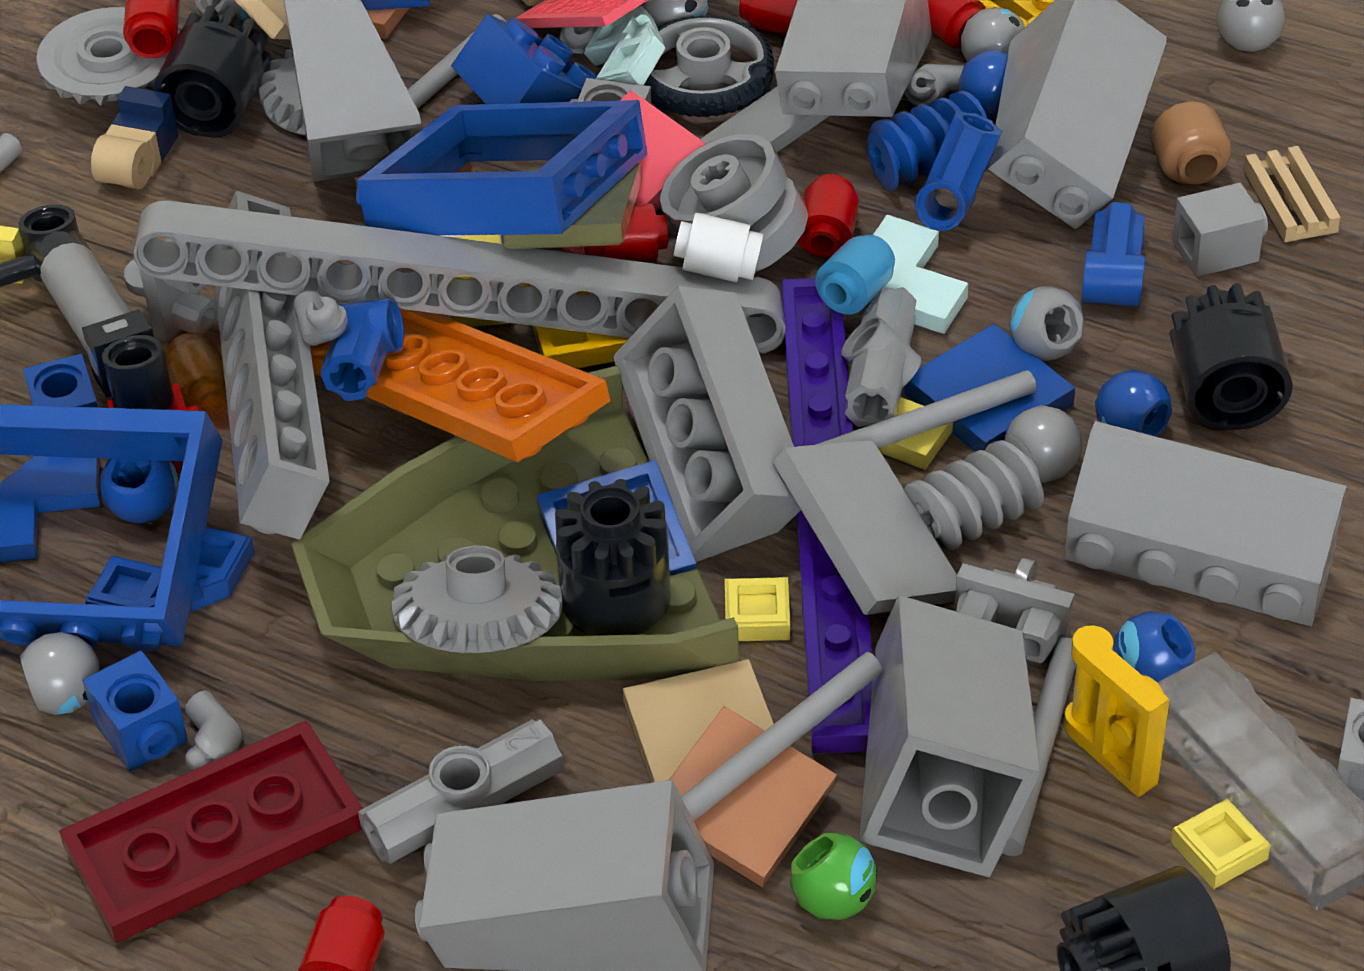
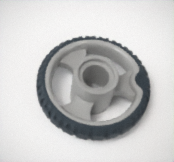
M711 15L684 17L658 27L666 47L663 54L676 47L677 66L666 70L653 69L644 83L645 86H651V103L663 108V110L689 117L726 115L734 113L736 110L744 109V107L755 102L767 91L774 73L773 52L771 46L761 33L741 21ZM731 46L744 51L753 61H731Z

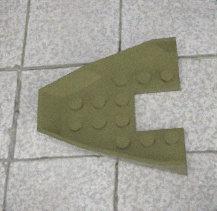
M618 366L589 373L606 380L611 401L589 415L588 419L581 425L569 428L542 446V449L534 456L522 459L517 463L455 436L396 468L302 535L300 540L295 539L290 543L321 635L394 669L526 681L665 679L739 661L738 625L735 618L720 620L697 569L670 576L671 598L666 613L652 627L635 635H592L573 625L562 610L559 619L552 628L528 643L495 652L458 653L438 650L417 643L402 633L394 622L392 614L394 587L403 583L404 574L411 571H420L421 564L427 561L440 563L444 555H449L454 550L466 546H488L500 551L504 558L515 554L520 556L522 563L530 561L540 563L542 571L554 574L556 585L559 586L557 555L540 515L537 495L648 462L623 409L622 380Z

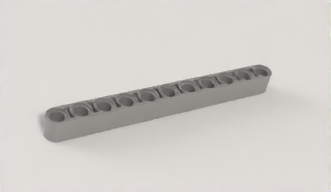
M157 201L148 205L142 211L133 251L138 267L147 275L160 279L295 296L305 291H315L322 297L328 296L335 301L350 303L392 298L398 303L400 309L627 338H630L677 286L736 292L759 353L774 350L782 343L785 337V320L781 293L778 287L770 280L760 277H754L753 280L738 277L736 283L682 270L683 267L537 248L508 249L504 248V244L176 201ZM154 237H167L173 241L162 242ZM225 244L232 246L234 249L224 250L215 245ZM287 252L293 254L294 257H281L276 253ZM348 260L355 264L342 265L337 263V261ZM409 268L415 271L410 273H403L397 271L396 269ZM470 276L474 278L471 280H460L456 277ZM520 283H528L533 286L528 288H520L515 285ZM578 291H588V292H592V293L587 294V295H577V294H574V293H576V292H578ZM636 299H649V301L642 303L633 302ZM753 314H766L761 317H749Z

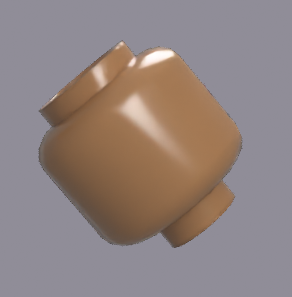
M1187 101L1173 105L1155 120L1150 132L1152 148L1161 169L1170 180L1179 184L1198 185L1212 180L1227 165L1231 156L1230 139L1221 118L1213 107L1203 102Z

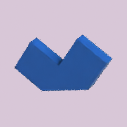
M34 456L0 483V562L37 558L39 513L100 506V458Z
M206 527L189 612L230 597L255 552L252 537ZM111 556L85 599V604L154 607L162 567Z

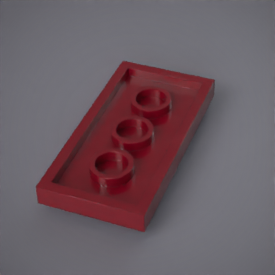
M305 720L59 830L65 851L115 943H118L363 830L358 811L363 808L312 727Z

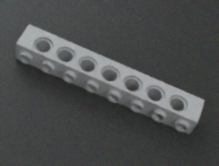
M239 191L235 192L228 207L230 209L291 216L289 207ZM225 244L215 245L224 250L234 249L232 246ZM287 252L276 253L281 257H294L293 254ZM215 285L240 524L251 526L265 534L277 533L300 540L330 480L310 345L302 339L293 306L296 296Z

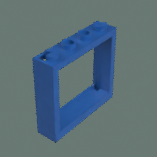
M640 101L453 105L357 180L356 204H361L365 226L437 236L562 234L647 155ZM549 160L538 171L456 173L468 162Z
M0 404V455L183 461L154 607L0 600V639L16 645H29L32 641L45 634L64 632L78 636L92 648L96 647L98 642L122 643L131 649L139 651H154L160 645L183 646L223 442L206 411Z

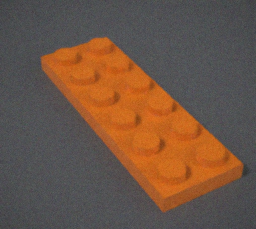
M400 309L404 328L403 347L400 352L386 354L377 382L368 389L366 395L370 399L517 463L522 459L534 456L542 449V446L569 428L581 425L588 419L589 415L611 401L606 380L437 313ZM331 341L317 346L310 345L314 374L322 377L320 371L331 346Z

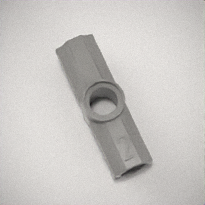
M884 286L865 306L861 325L851 333L841 350V355L852 365L845 394L847 399L845 415L858 427L869 426L897 416L902 387L913 378L921 364V356L910 347L916 319L914 312L917 300L904 287L893 289Z
M532 719L477 749L469 746H453L444 749L432 760L428 775L358 811L360 825L369 840L371 848L382 863L387 861L391 864L432 842L436 814L500 805L563 771V755L556 745L553 734L541 719L538 721Z

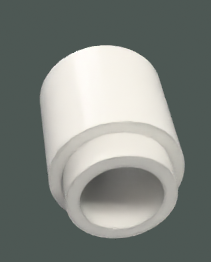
M695 212L693 223L681 221L673 256L684 258L682 268L684 271L736 283L738 277L753 280L763 234L749 231V224Z

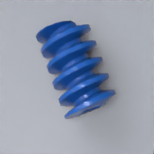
M961 90L951 94L948 99L942 97L931 101L929 106L923 104L912 108L910 113L903 111L893 115L890 120L884 118L874 122L867 136V153L870 164L882 187L888 192L897 189L899 184L898 175L907 184L916 182L918 169L923 175L928 177L957 111L976 113L987 118L978 99L971 93Z

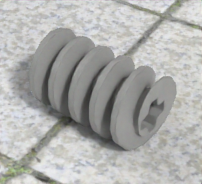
M1008 435L1004 441L1000 440L990 443L984 451L979 450L968 454L964 461L958 460L949 463L943 471L938 470L927 474L923 481H912L904 488V491L934 539H938L941 545L948 550H955L960 547L962 535L969 540H975L983 532L982 525L989 530H995L1001 527L1003 515L1010 520H1016L1024 512L1023 505L1032 510L1040 508L1044 502V491L1033 456L1027 446L1018 437Z

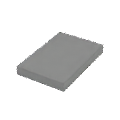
M873 440L786 447L772 461L863 614L868 615L892 611L898 595L932 605L955 601L956 572Z

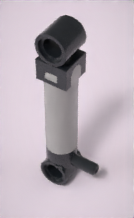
M46 205L25 213L21 216L18 225L26 255L0 263V287L31 277L36 281L44 283L87 352L94 379L105 397H112L114 408L168 410L175 399L162 342L154 337L153 329L140 309L130 310L80 234L74 210L64 205Z

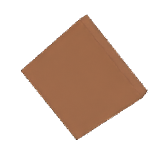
M723 706L669 780H673L680 796H683L765 730ZM789 746L694 821L712 857L763 888L836 785L837 774Z

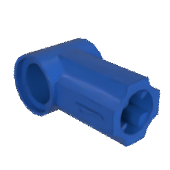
M961 111L955 113L926 183L916 197V214L928 228L937 231L951 230L961 222L975 202L977 189L1003 132L993 124V121L976 113ZM942 188L949 190L956 197L958 207L947 208L939 204L935 198L934 189Z
M1111 202L1107 208L1095 213L1091 250H1086L1081 302L1140 308L1145 255H1141L1144 242L1145 228L1143 227L1145 216L1138 214L1129 203Z
M392 298L339 305L344 307L347 312L348 325L340 337L331 340V346L320 373L326 390L339 394L344 401L365 399L368 389L377 382L386 354L400 352L403 347V319L398 303Z

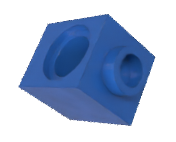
M82 354L23 368L32 405L98 408Z
M142 650L83 679L93 721L129 772L151 760L166 756L173 749L188 742L179 700Z

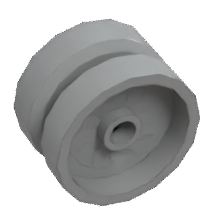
M739 133L726 136L696 149L674 168L665 180L660 194L662 210L677 234L681 221L693 223L695 212L749 224V231L762 233L763 239L755 273L772 265L792 249L803 234L808 219L805 202L794 182L787 177L784 165L772 143L757 134Z

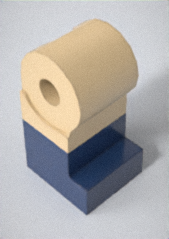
M125 86L117 98L119 108L117 116L106 134L100 135L93 147L91 173L96 182L118 184L139 190L146 185L151 176H154L178 138V131L171 94Z

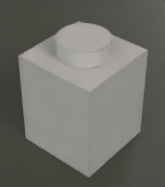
M1241 182L1177 198L1172 242L1195 277L1259 262L1262 238L1268 231L1267 216L1261 204L1254 203Z

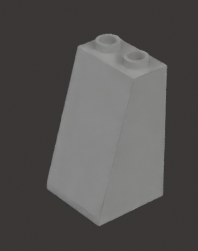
M283 0L313 182L363 175L421 131L419 111L361 0Z
M797 0L775 70L782 113L785 115L892 117L931 39L932 29L928 0Z
M1116 0L1053 1L1010 41L996 120V127L1003 132L990 159L988 170L1074 229H1077L1114 197L1166 45L1167 37Z
M898 595L875 650V657L882 665L883 673L875 678L872 684L859 833L860 842L990 878L1041 773L1022 630Z
M673 780L436 814L432 843H428L424 850V866L427 878L424 897L417 902L415 908L416 928L421 940L429 943L444 968L507 971H706L715 862Z

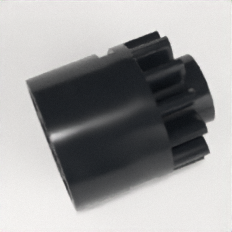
M211 5L206 7L202 17L195 12L190 13L153 84V91L171 94L177 128L191 135L217 138L226 136L236 130L246 113L271 58V54L264 50L268 37L264 34L254 35L252 30L256 24L255 21L251 18L243 21L236 17L237 14L233 8H228L225 14L218 15L217 10Z
M1236 283L1230 287L1229 291L1219 290L1216 285H1211L1207 288V294L1199 299L1193 295L1187 296L1185 302L1188 313L1183 311L1172 313L1171 318L1174 329L1169 334L1188 408L1192 416L1204 426L1221 431L1249 429L1263 424L1276 416L1289 401L1293 384L1271 307L1264 304L1261 292L1254 291L1245 297L1241 284Z
M617 479L613 485L602 486L598 481H591L589 483V492L584 497L579 493L569 492L567 494L568 509H558L555 512L558 578L562 594V610L565 616L579 629L596 636L635 635L647 630L663 617L669 607L671 598L669 545L664 503L661 501L650 503L648 487L641 486L632 492L626 488V481L624 479Z
M1172 867L1097 896L1091 901L1061 913L1066 927L1059 929L1061 938L1064 941L1057 946V960L1060 971H1230V949L1220 915L1202 883L1185 867Z

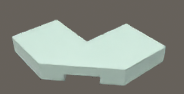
M638 6L608 26L598 27L586 46L584 54L595 66L604 64L596 79L644 85L666 47L654 19L643 6Z
M886 215L873 234L885 240L895 256L893 276L885 287L893 289L904 287L917 300L914 312L916 318L915 325L945 334L968 298L969 283L923 269L938 247L939 231Z

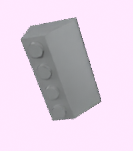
M677 286L614 354L613 358L621 372L622 384L649 461L656 460L695 562L779 532L801 509L772 462L783 448L794 447L736 292Z
M1095 421L1090 432L1068 516L1064 560L1312 627L1331 572L1347 486Z

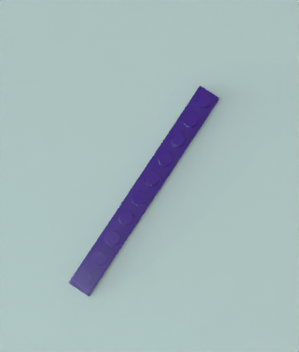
M815 278L782 279L791 440L794 447L815 445L853 431L852 421L845 415L847 404L845 394L849 378L847 360L841 355V350L845 343L844 319L842 313L834 311L823 302L817 292ZM800 511L796 515L809 697L865 652L872 654L869 614H863L803 512ZM873 681L810 730L812 753L867 752Z

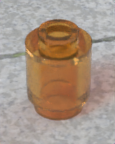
M186 333L174 338L164 350L171 385L179 384L185 407L197 404L198 410L206 411L209 418L222 414L228 409L223 359L218 347L211 340L197 333Z

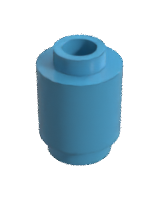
M868 234L849 239L816 273L815 285L823 302L834 311L842 314H855L861 311L891 280L895 266L893 250L885 240L875 235Z

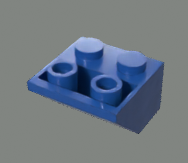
M488 13L451 65L485 104L570 102L571 99L579 98L586 78L596 79L597 77L583 65L576 62L573 63L570 60L573 51L556 37L547 34L544 40L538 38V34L532 28L517 18L511 17L507 23Z

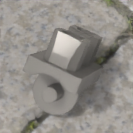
M166 238L164 242H172L173 240ZM135 259L130 261L125 267L123 276L127 289L135 295L146 297L154 337L169 342L180 330L200 337L218 320L217 302L200 294V290L206 284L149 276L138 267Z
M1023 557L1015 574L998 569L990 571L962 563L956 577L955 611L1022 630L1027 660L1038 663L1044 662L1059 638L1071 636L1070 618L1075 594L1056 589V585L1035 580L1037 573V562L1035 560Z

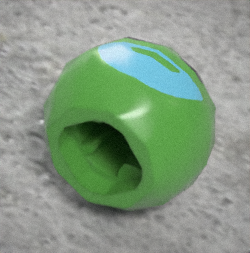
M824 833L805 845L792 861L790 887L799 905L817 918L844 920L855 916L871 901L876 891L878 867L868 847L849 834Z

